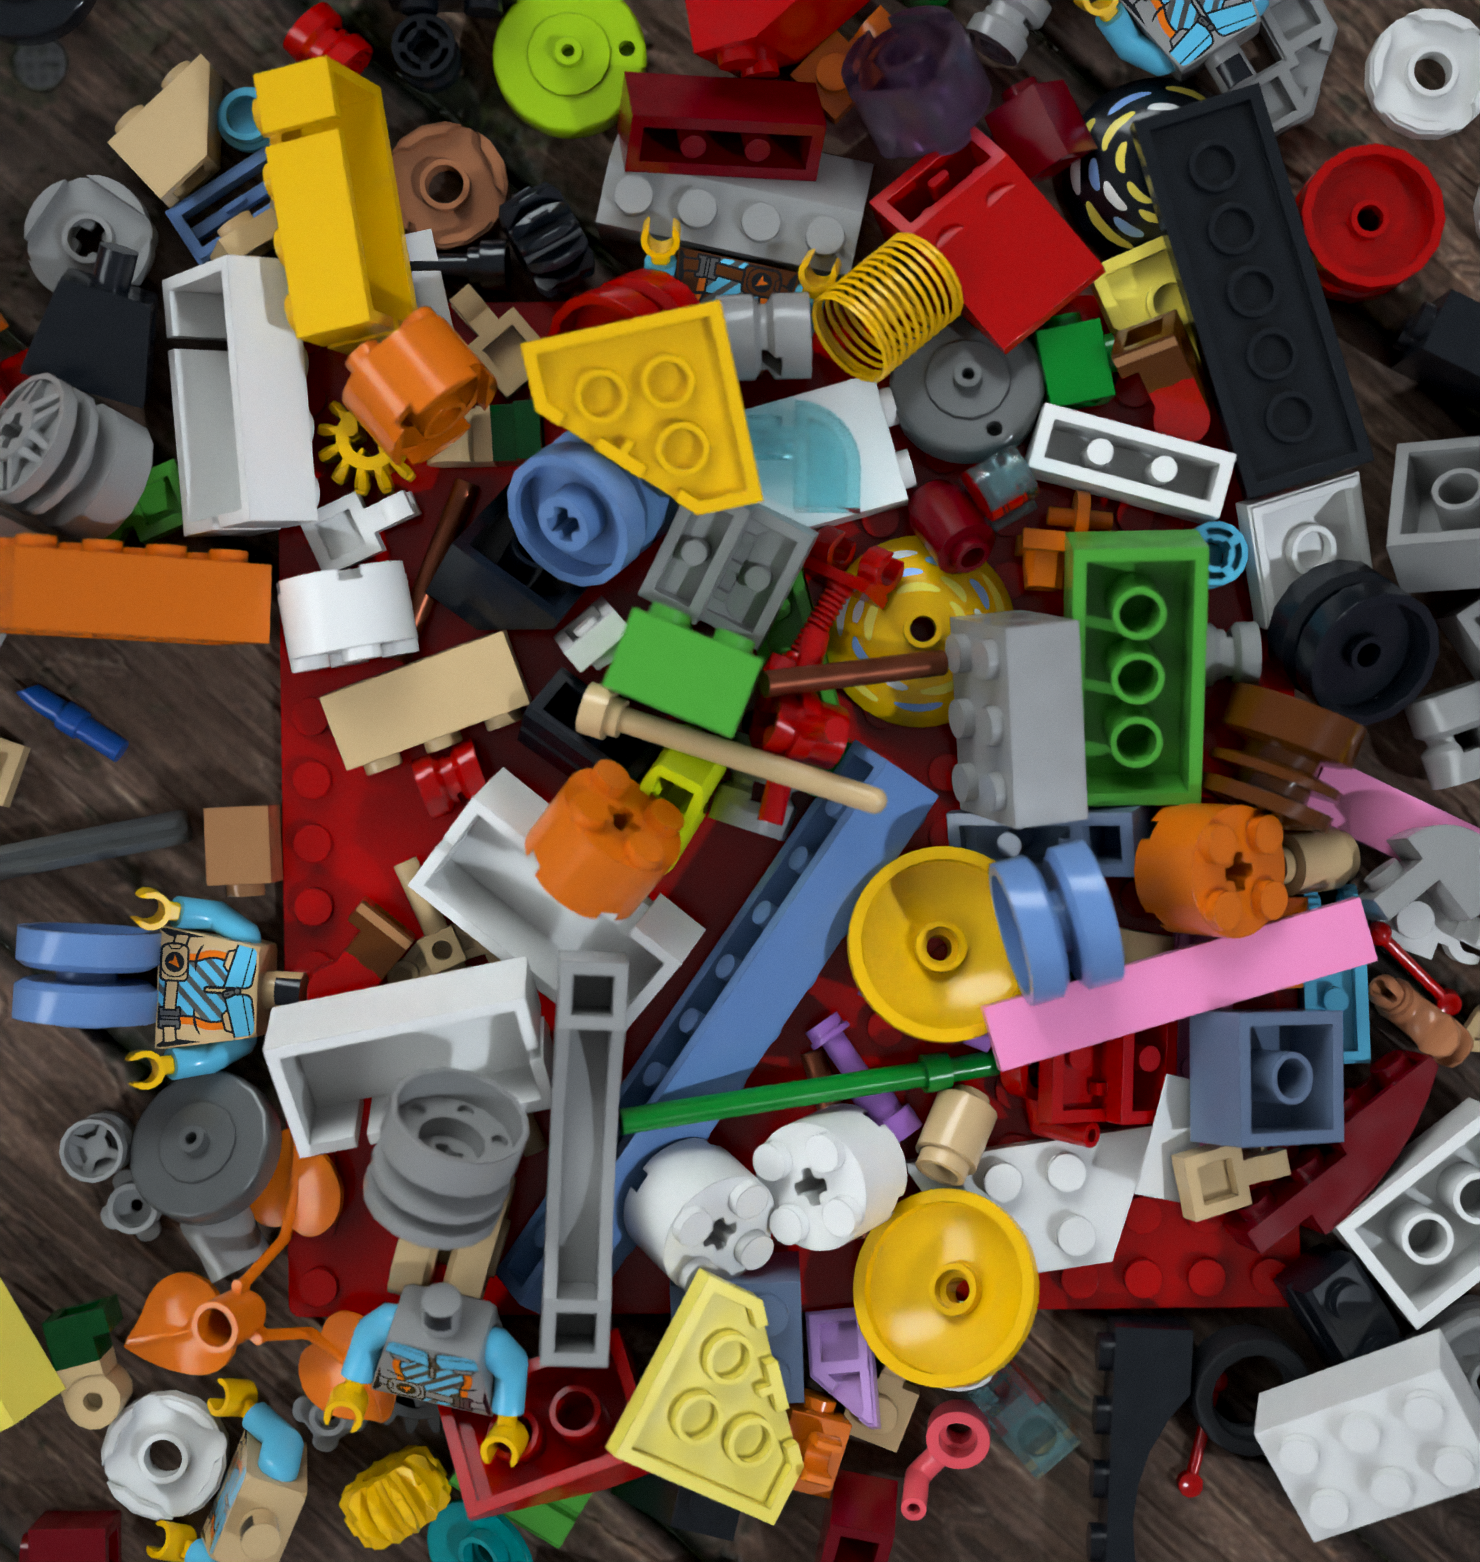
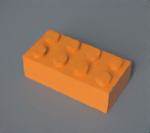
M15 534V538L0 537V633L212 646L269 644L272 565L248 563V551L209 549L208 553L187 552L186 546L147 544L146 548H123L122 541L105 539H82V543H58V536L43 534Z

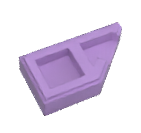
M855 1307L805 1312L810 1377L868 1428L881 1429L875 1354L870 1349L861 1332Z

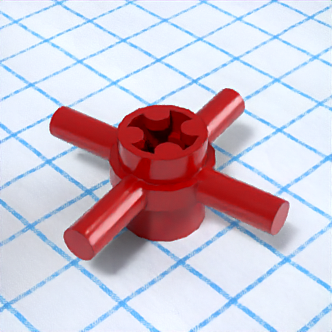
M806 627L795 667L823 664L830 633ZM816 691L768 698L761 694L754 710L744 715L742 728L749 735L751 746L827 770L833 768L844 753L850 732V716L847 709L842 706L821 701ZM767 780L757 820L783 826L792 788Z

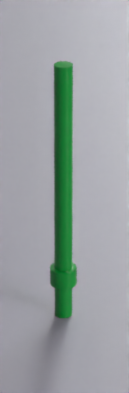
M989 1050L987 1053L982 1051L949 1056L946 1051L921 1054L918 1056L917 1062L619 1108L618 1122L621 1134L626 1135L914 1088H922L925 1093L952 1089L954 1082L999 1075L1000 1070L997 1068L993 1050Z

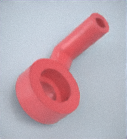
M962 1399L948 1400L938 1405L930 1414L926 1434L927 1448L905 1471L901 1513L906 1519L917 1521L925 1516L929 1483L945 1466L952 1469H967L979 1464L986 1457L990 1448L991 1424L987 1414L978 1405ZM959 1423L970 1427V1429L963 1433H957L951 1430L948 1425Z

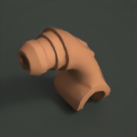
M1381 974L1371 980L1368 985V998L1374 1004L1379 1015L1389 1020L1405 1033L1422 1053L1431 1055L1439 1065L1450 1068L1461 1064L1470 1054L1474 1046V1040L1470 1032L1454 1017L1446 1014L1418 993L1408 981L1394 978L1388 974Z

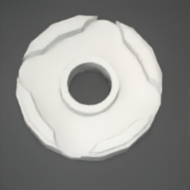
M1420 9L1392 23L1375 40L1365 62L1364 88L1373 112L1389 129L1410 139L1438 140L1460 132L1480 113V30L1470 19L1448 9ZM1422 59L1437 61L1443 67L1446 74L1443 88L1429 90L1422 87L1417 82L1414 74L1416 62Z
M178 1390L150 1392L130 1402L107 1429L101 1448L102 1466L105 1465V1473L109 1479L107 1485L114 1498L134 1514L155 1521L173 1520L174 1517L184 1516L188 1513L192 1514L203 1508L221 1487L231 1461L229 1434L220 1417L213 1416L209 1412L207 1404L199 1397ZM158 1440H167L174 1443L182 1455L181 1466L171 1471L159 1469L150 1457L152 1443Z

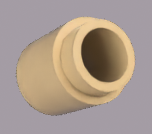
M1332 826L1328 834H1321L1311 830L1283 832L1284 886L1288 896L1339 889L1358 873L1361 860L1357 842L1349 833L1340 831Z
M961 1084L955 1085L953 1089L938 1091L915 1146V1150L919 1155L915 1165L922 1174L945 1185L961 1186L964 1184L967 1175H972L976 1172L997 1120V1113L989 1105L990 1100L985 1093L974 1087Z

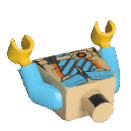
M142 887L135 892V895L140 898L157 899L158 901L157 912L152 917L140 918L138 916H130V918L145 930L159 929V932H161L160 965H158L157 978L158 998L155 1048L166 1049L164 1056H159L148 1050H134L125 1057V1061H134L145 1057L151 1063L152 1072L146 1080L129 1082V1086L149 1090L158 1086L165 1075L171 1080L216 1073L253 1051L257 1043V1037L265 1035L267 1032L272 1007L308 1000V974L305 972L277 971L278 949L276 943L261 939L258 926L225 902L176 896L173 901H169L162 893L151 887Z
M218 1378L217 1382L225 1390V1398H209L207 1401L209 1412L215 1417H242V1426L245 1430L203 1526L201 1538L197 1539L196 1531L190 1525L158 1520L155 1524L163 1527L166 1532L165 1544L162 1548L147 1545L146 1553L150 1558L170 1562H279L308 1492L307 1443L303 1442L302 1436L295 1428L265 1402L257 1403L258 1392L253 1381L249 1379Z

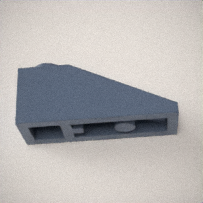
M1156 805L1088 807V819L1019 829L1008 827L962 809L951 810L946 813L949 846L978 852L996 862L1023 855L1036 865L1041 875L1042 863L1048 847L1081 839L1087 843L1094 854L1103 877H1134V860L1140 839H1150L1157 825V821H1151L1156 815Z

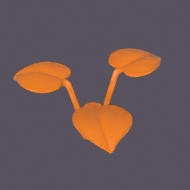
M290 1128L281 1131V1152L273 1177L262 1194L250 1205L254 1218L258 1223L267 1227H281L278 1237L242 1277L232 1282L231 1290L221 1295L211 1281L193 1272L180 1271L163 1278L149 1294L141 1315L127 1337L124 1347L142 1359L167 1370L189 1375H208L226 1366L235 1355L237 1346L248 1339L257 1346L266 1341L307 1340L312 1344L306 1347L300 1356L298 1364L299 1378L302 1389L315 1406L324 1411L333 1388L339 1383L345 1382L346 1378L341 1375V1370L354 1330L364 1316L346 1310L337 1311L325 1321L321 1333L313 1327L267 1329L264 1326L266 1317L265 1303L260 1295L250 1290V1285L290 1242L293 1230L306 1237L318 1236L329 1230L337 1222L343 1209L344 1186L336 1165L327 1154L300 1159ZM372 1383L365 1384L364 1389L367 1391L369 1403L363 1420L384 1423L392 1415L397 1395L373 1390ZM342 1406L336 1407L332 1416L348 1420H355L356 1417L351 1409Z

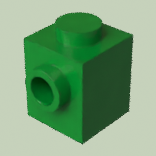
M1080 312L1065 313L1048 319L1043 324L1044 330L1036 331L1031 338L1037 349L1046 386L1043 405L1049 403L1071 410H1079L1107 404L1116 395L1111 373L1118 372L1111 357L1115 339L1113 334L1103 335L1100 318L1082 321Z

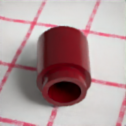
M944 479L932 480L919 487L908 502L909 524L939 568L948 574L971 572L981 567L987 561L994 547L996 536L992 527L963 488L953 485Z

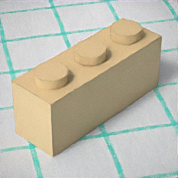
M498 630L328 692L321 696L319 700L346 770L348 771L363 765L368 776L403 763L400 751L419 744H424L427 753L463 741L460 729L484 721L487 731L517 722L523 718L520 708L529 705L532 697L507 630Z

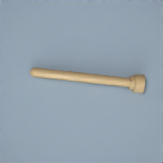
M591 682L586 689L578 710L575 726L576 732L599 740H604L607 735L618 738L620 733H624L867 813H880L887 805V796L878 787L629 708V700L620 698L618 693L595 682Z

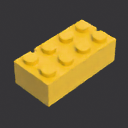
M327 55L254 74L257 98L252 102V114L258 131L264 138H269L270 146L265 147L268 163L263 167V180L267 193L275 205L278 228L274 232V247L278 259L286 271L289 294L285 296L284 307L287 320L291 328L296 332L297 339L322 347L328 346V349L349 356L356 348L369 340H377L380 344L384 339L400 329L403 321L412 312L417 310L381 87Z

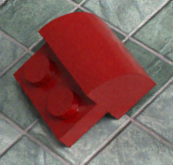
M1178 1020L1040 1060L1037 1120L1050 1124L1111 1122L1119 1125L1153 1124L1166 1074L1176 1076Z

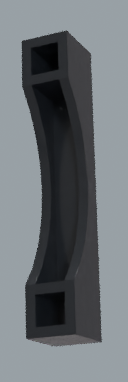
M1107 1313L1106 1332L1096 1333L1095 1366L1097 1371H1105L1104 1395H1094L1092 1403L1093 1433L1102 1435L1101 1459L1092 1458L1089 1468L1091 1498H1099L1098 1522H1088L1086 1552L1088 1562H1136L1133 1518L1138 1484L1150 1450L1170 1417L1191 1395L1193 1329L1183 1316Z

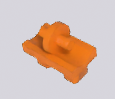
M1075 490L1071 508L1048 506L1046 525L1069 527L1068 532H1088V529L1111 531L1113 512L1091 510V495L1089 491ZM1023 528L1022 535L1016 536L1014 556L1023 557L1022 569L1025 590L1039 592L1061 591L1065 561V531Z

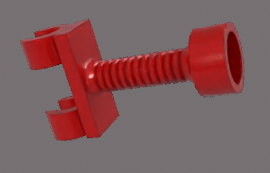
M829 525L822 527L818 531L819 535L802 568L818 582L825 584L827 589H824V595L821 594V600H818L816 603L818 606H814V611L810 613L811 617L807 618V622L803 626L829 633V627L833 626V622L837 619L836 616L840 614L839 610L842 611V605H845L847 602L845 599H849L851 596L883 610L889 600L886 595L893 591L901 581L904 572V562L893 558V552L875 545L863 554L858 565L857 576H854L844 570L854 558L856 542L844 537L846 532ZM801 628V633L797 635L798 639L794 640L795 645L790 647L791 650L784 654L772 652L762 671L795 667L805 628Z

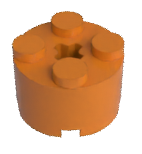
M424 306L412 312L403 321L400 329L392 333L380 344L377 340H369L353 351L346 361V367L352 375L343 391V403L395 465L401 466L403 456H406L412 465L436 456L462 437L471 427L464 418L465 415L476 403L485 411L495 396L498 383L496 377L447 320L438 316L431 307Z
M607 759L598 761L593 768H586L575 772L567 780L529 830L525 839V850L527 857L533 850L541 866L534 875L541 886L556 901L576 914L595 920L602 912L618 914L614 920L617 921L630 917L678 859L681 850L679 831L684 826V818L679 809L671 802L657 799L653 794L648 796L639 790L640 784L632 780L628 772L620 764Z
M1190 803L1168 805L1161 809L1151 820L1158 821L1150 839H1140L1134 860V880L1141 905L1146 913L1156 914L1163 923L1159 926L1174 933L1239 939L1256 933L1269 920H1277L1284 914L1288 904V893L1284 886L1285 859L1282 847L1284 834L1282 824L1278 818L1273 815H1264L1259 810L1246 805Z

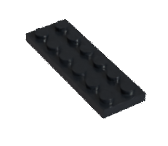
M1252 84L1133 121L1130 126V132L1227 448L1230 453L1237 454L1234 470L1243 500L1254 499L1374 461L1373 452L1260 84Z

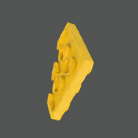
M721 299L520 344L535 411L556 425H561L592 445L595 450L638 478L642 477L673 497L674 501L698 516L764 501Z

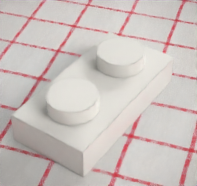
M601 596L553 637L563 653L580 673L591 664L596 670H600L612 661L626 623Z

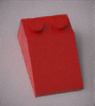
M685 0L694 54L718 66L720 70L727 71L738 78L772 80L780 75L779 68L801 62L870 1Z
M618 1328L610 1330L608 1368L540 1366V1356L528 1360L525 1411L523 1415L517 1416V1420L528 1431L529 1439L525 1450L513 1468L510 1467L511 1450L501 1442H498L496 1453L489 1464H486L481 1458V1445L497 1421V1414L494 1413L493 1417L437 1404L466 1513L470 1521L609 1489L650 1474L646 1470L614 1457L605 1447L641 1380L631 1347Z

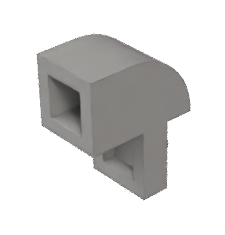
M1445 824L1407 829L1393 835L1386 841L1402 861L1399 863L1396 858H1392L1374 869L1364 879L1369 888L1358 896L1361 899L1364 913L1368 920H1390L1426 891L1449 921H1472L1480 915V834L1462 826Z

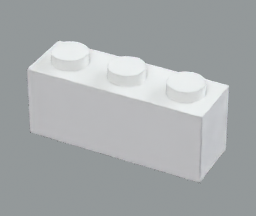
M1045 403L1041 407L1036 425L1032 430L1020 475L1073 490L1089 491L1090 494L1204 524L1220 518L1237 454Z

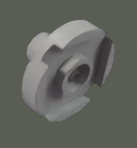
M86 175L89 178H77L69 182L64 179L56 182L37 197L26 217L24 239L28 241V254L31 259L29 263L32 271L38 280L54 293L61 276L68 268L93 273L97 253L91 252L87 257L80 256L79 252L81 251L82 244L76 239V235L82 228L92 232L98 225L102 226L105 230L101 237L104 242L119 244L139 253L131 285L139 287L144 282L154 263L159 234L144 204L124 185L105 176Z

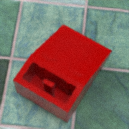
M966 121L869 201L885 241L898 232L912 233L929 241L945 256L954 268L962 286L964 305L961 315L1005 355L1106 272L1103 264L1011 157L969 121ZM896 242L915 250L931 265L943 284L948 296V303L952 306L951 294L944 277L934 263L915 246L907 242ZM893 248L894 250L909 257L920 269H922V271L925 273L929 281L934 286L935 291L941 296L937 284L930 276L926 268L920 262H918L911 254L903 251L900 248Z

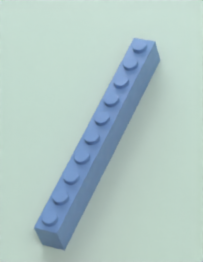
M855 739L833 773L882 789L887 796L885 809L880 813L871 814L818 796L814 799L621 1084L619 1108L743 1089L747 1078L769 1046L778 1038L783 1025L804 994L814 985L819 972L842 938L848 934L850 917L861 892L882 868L897 859L914 832L924 823L927 813L939 795ZM719 1120L626 1135L621 1134L618 1122L612 1277L637 1245L626 1231L623 1210L630 1188L632 1187L637 1192L648 1176L642 1168L659 1151L675 1142L688 1138H700L708 1141L710 1133ZM546 1197L499 1264L496 1272L497 1277L519 1305L539 1314L541 1310Z

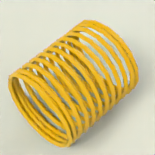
M898 232L840 280L835 282L834 285L814 299L811 310L814 330L824 349L843 370L861 381L878 383L894 371L896 367L900 366L903 361L907 360L910 355L917 352L926 342L930 341L946 325L960 316L964 305L962 286L954 268L945 256L929 241L912 233ZM896 242H907L915 246L934 263L944 277L951 294V311H949L948 296L943 284L931 265L915 250ZM893 248H900L903 251L911 254L918 262H920L926 268L930 276L937 284V287L942 296L945 310L944 315H942L941 303L936 294L934 286L929 281V279L922 271V269H920L909 257L894 250ZM892 255L905 261L919 275L930 291L937 313L933 312L929 298L916 277L900 262L892 259ZM894 266L911 280L922 296L926 308L920 303L919 298L909 284L897 273ZM876 276L881 279L883 285L877 281ZM869 283L874 285L877 293L870 287ZM862 289L867 292L871 301L863 294ZM855 296L860 298L862 304L856 300ZM824 300L828 319L842 342L862 361L882 370H873L859 363L843 349L834 338L825 321L822 309ZM830 300H833L835 312L843 328L855 343L868 354L882 360L883 364L866 357L847 339L832 314ZM839 303L843 305L851 323L860 334L879 349L881 354L871 349L856 335L841 312ZM904 311L910 316L912 321L907 319ZM854 314L862 320L874 338L865 331L856 320ZM896 317L903 322L904 327L899 324ZM889 323L895 327L896 332L891 329Z

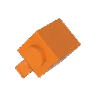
M804 1388L805 1403H789L790 1408L786 1410L793 1439L799 1443L804 1468L793 1490L830 1499L852 1424L836 1406L837 1400L817 1390Z

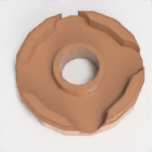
M447 121L422 125L401 138L391 153L405 234L431 229L436 251L444 253L468 249V247L475 246L481 240L491 236L500 223L499 206L507 202L510 195L506 165L492 142L479 132L476 133L470 128L462 127L461 124ZM440 172H455L463 179V190L460 196L450 203H439L429 196L430 181Z

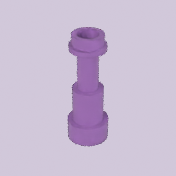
M836 1011L805 1033L812 1042L811 1048L814 1051L822 1046L841 1074L869 1069L843 1032L850 1024L847 1020L843 1021ZM893 1092L851 1099L855 1105L867 1110L868 1112L864 1113V1115L878 1126L885 1124L894 1133L899 1143L923 1125L910 1104L906 1103L902 1106Z

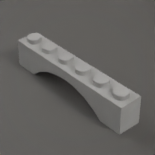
M558 950L539 1330L540 1366L608 1368L616 1146L629 970L626 954L622 952Z

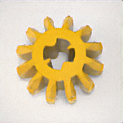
M332 401L328 408L332 414L340 419L338 426L327 423L319 424L317 433L328 440L336 441V443L324 447L318 452V456L323 463L341 461L331 476L337 484L343 485L355 476L354 489L357 494L365 497L370 492L374 477H376L381 492L388 496L394 493V483L390 474L397 471L408 482H412L416 478L414 471L404 463L406 456L402 457V464L399 466L392 462L379 445L380 453L375 456L370 455L364 448L359 450L358 445L367 441L365 428L341 403Z
M407 1445L399 1452L391 1451L385 1458L380 1461H374L367 1470L358 1473L355 1481L345 1486L339 1503L341 1510L346 1516L344 1521L353 1536H358L364 1548L382 1550L392 1543L400 1544L406 1537L413 1533H419L423 1526L436 1520L438 1512L447 1507L451 1500L450 1494L452 1491V1487L448 1484L446 1478L448 1474L438 1457L434 1458L427 1446Z

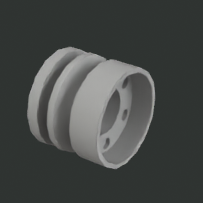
M48 372L32 375L18 385L0 405V502L10 505L26 516L36 515L37 519L46 526L79 543H82V539H104L115 532L132 513L146 487L153 461V442L148 429L105 404L96 405L92 397Z
M437 1067L420 1069L402 1078L390 1095L380 1127V1139L373 1149L371 1163L367 1167L364 1177V1201L373 1217L393 1235L422 1247L442 1250L471 1247L490 1236L500 1218L503 1202L510 1190V1180L518 1168L529 1137L527 1114L517 1098L501 1085L472 1071Z

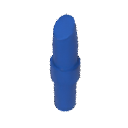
M40 684L16 692L25 703L52 721L55 728L70 738H78L113 762H117L125 753L129 741L92 718L89 711L75 702H67Z

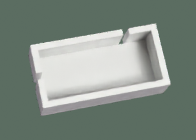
M226 254L162 280L167 338L227 341L228 351L172 349L168 351L184 537L254 536L280 530L281 528L318 521L317 505L320 499V487L314 475L312 452L314 420L309 411L306 382L309 358L303 346V340L296 338V332L291 328L286 317L284 301L285 296L289 294L285 267L278 258Z
M502 767L473 796L444 835V839L436 846L407 886L501 961L527 956L536 989L555 1004L558 950L625 953L629 962L626 1031L680 967L706 929L661 893L654 902L646 897L630 917L617 921L614 920L618 914L602 912L595 920L576 914L556 901L541 886L534 875L541 866L533 850L528 857L525 850V839L529 830L548 807L549 803Z
M527 956L272 1007L263 1053L300 1159L358 1147L364 1107L363 1099L372 1097L367 1136L370 1145L376 1144L380 1139V1127L391 1093L402 1078L420 1069L449 1067L472 1071L501 1085L517 1098L525 1113L551 1109L554 1048L545 1017L541 1016V1003Z

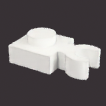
M1426 891L1392 919L1371 921V923L1375 921L1387 923L1392 930L1391 937L1409 953L1432 960L1437 944H1441L1447 956L1454 961L1469 965H1475L1479 962V956L1464 951L1460 941L1452 937L1459 921H1449Z

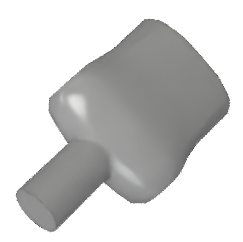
M250 1206L238 1215L217 1224L192 1226L180 1223L184 1237L200 1258L211 1283L255 1262L269 1247Z

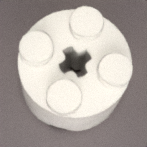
M403 561L359 565L360 568L338 571V568L287 578L276 583L277 599L292 673L323 669L330 666L331 668L356 665L369 662V659L381 656L382 658L420 651L407 574H405Z
M844 1103L827 1106L781 1127L754 1151L752 1160L756 1171V1178L767 1187L774 1200L775 1210L770 1216L769 1226L773 1236L779 1242L785 1245L797 1244L803 1248L815 1251L833 1250L883 1224L893 1215L894 1212L892 1211L896 1206L898 1198L904 1195L907 1185L906 1161L894 1133L885 1124L878 1126L865 1116L864 1113L868 1112L867 1110L857 1105Z
M688 1138L665 1147L654 1155L642 1168L648 1176L637 1192L631 1187L625 1199L623 1218L626 1231L630 1238L677 1286L683 1288L685 1292L689 1289L699 1268L728 1280L742 1275L746 1270H756L769 1260L774 1250V1243L770 1238L772 1232L769 1226L770 1216L775 1210L773 1197L767 1187L720 1145L710 1144L706 1139Z

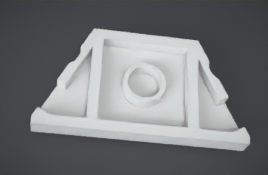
M1133 1124L1100 1129L1099 1141L1093 1148L1049 1138L985 1147L976 1172L972 1175H967L964 1184L961 1186H949L936 1182L917 1169L915 1165L917 1158L905 1160L908 1173L922 1192L939 1188L965 1190L981 1195L1007 1211L1027 1236L1036 1259L1038 1273L1113 1261L1135 1193L1152 1126L1150 1124Z

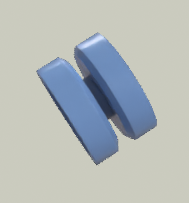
M569 430L514 471L507 491L509 518L519 542L540 567L557 579L582 587L604 584L635 560L638 555L668 532L677 513V502L674 501L673 497L642 477L638 478Z
M1076 839L1048 847L1042 863V875L1036 865L1023 855L989 865V888L1000 936L1017 985L1029 1005L1034 1006L1064 997L1070 980L1069 968L1075 979L1089 990L1122 981L1125 975L1124 952L1114 907L1095 856L1085 841Z
M36 922L17 924L15 959L24 966L56 971V973L24 976L14 982L12 1018L25 1022L84 1029L131 1027L156 1023L157 988L148 981L118 976V973L145 972L160 965L161 932L159 930H145L137 926L100 923Z

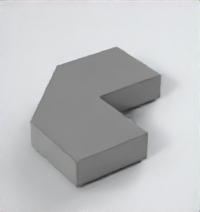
M1269 0L1268 8L1260 16L1259 33L1276 63L1257 73L1256 77L1243 87L1256 83L1260 84L1276 139L1309 121L1314 115L1320 94V85L1338 30L1323 0Z

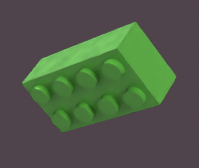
M1197 529L1065 532L1064 617L1079 620L1088 807L1201 803L1209 545Z
M654 601L648 613L633 607L602 686L618 693L620 696L732 740L763 663V659L752 655L755 642L718 627L712 639L693 631L692 620H690L691 616Z

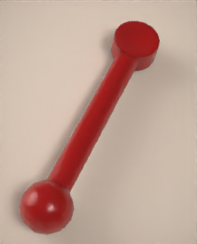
M1375 921L1368 926L1373 944L1383 946L1434 997L1435 1006L1451 1016H1454L1461 1010L1462 1000L1458 993L1450 988L1443 989L1391 937L1392 930L1387 923Z
M1225 1371L1216 1381L1212 1397L1215 1408L1219 1393L1228 1386V1376ZM1199 1424L1187 1469L1181 1471L1176 1478L1178 1490L1183 1496L1188 1498L1198 1496L1203 1489V1481L1198 1474L1208 1436Z

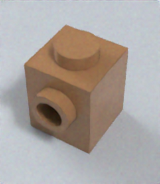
M280 804L203 808L207 886L226 885V897L265 895V883L283 880Z

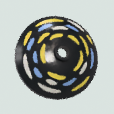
M1162 77L1144 78L1120 85L1109 91L1084 113L1082 117L1097 149L1062 171L1063 192L1074 223L1090 244L1109 258H1113L1162 236L1130 132V126L1133 121L1214 97L1215 95L1187 81L1180 82L1178 79Z

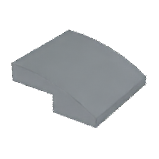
M760 503L698 516L680 505L637 595L650 602L654 601L691 616L690 620H692L691 624L696 625L701 620L716 629L718 627L755 642L754 649L758 651L763 646L819 533Z

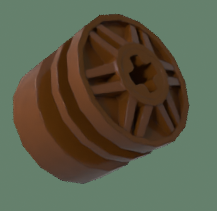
M1241 682L1235 683L1220 723L1246 740L1242 750L1227 747H1211L1208 757L1234 769L1232 777L1228 778L1202 771V790L1210 793L1223 804L1246 805L1259 810L1264 815H1273L1279 819L1283 830H1311L1321 834H1328L1333 818L1306 806L1309 797H1313L1330 803H1340L1343 794L1330 784L1317 778L1321 766L1339 770H1352L1367 729L1347 717L1304 700L1256 685Z

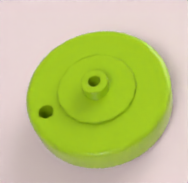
M517 0V3L512 4L504 14L494 38L492 52L493 68L504 100L514 114L525 124L540 133L563 139L586 138L600 134L616 125L619 118L624 71L647 73V51L644 35L636 16L623 0Z

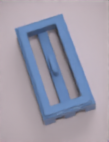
M265 147L165 211V214L199 265L210 260V255L218 239L221 237L218 236L205 246H202L200 243L202 240L215 233L223 224L236 215L250 210L269 197L264 181L191 228L187 220L262 172L264 165L268 163ZM270 203L261 208L260 210H258L257 212H255L254 214H252L253 217L255 218L259 214L268 210L270 208Z

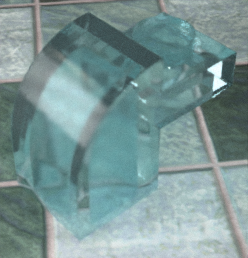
M795 400L794 427H782L783 417L746 415L756 460L794 461L793 509L795 513L861 514V462L859 450L851 431L836 414L816 403Z

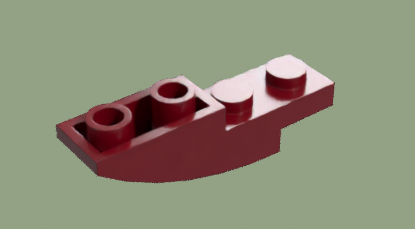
M1409 1050L1392 1051L1379 1058L1371 1066V1076L1354 1089H1344V1142L1320 1143L1321 1146L1319 1148L1312 1147L1300 1152L1289 1161L1290 1175L1279 1178L1269 1187L1262 1186L1250 1192L1252 1205L1237 1209L1238 1211L1223 1222L1235 1241L1262 1254L1299 1224L1327 1235L1350 1215L1377 1186L1398 1158L1415 1129L1429 1098L1439 1067L1431 1055Z

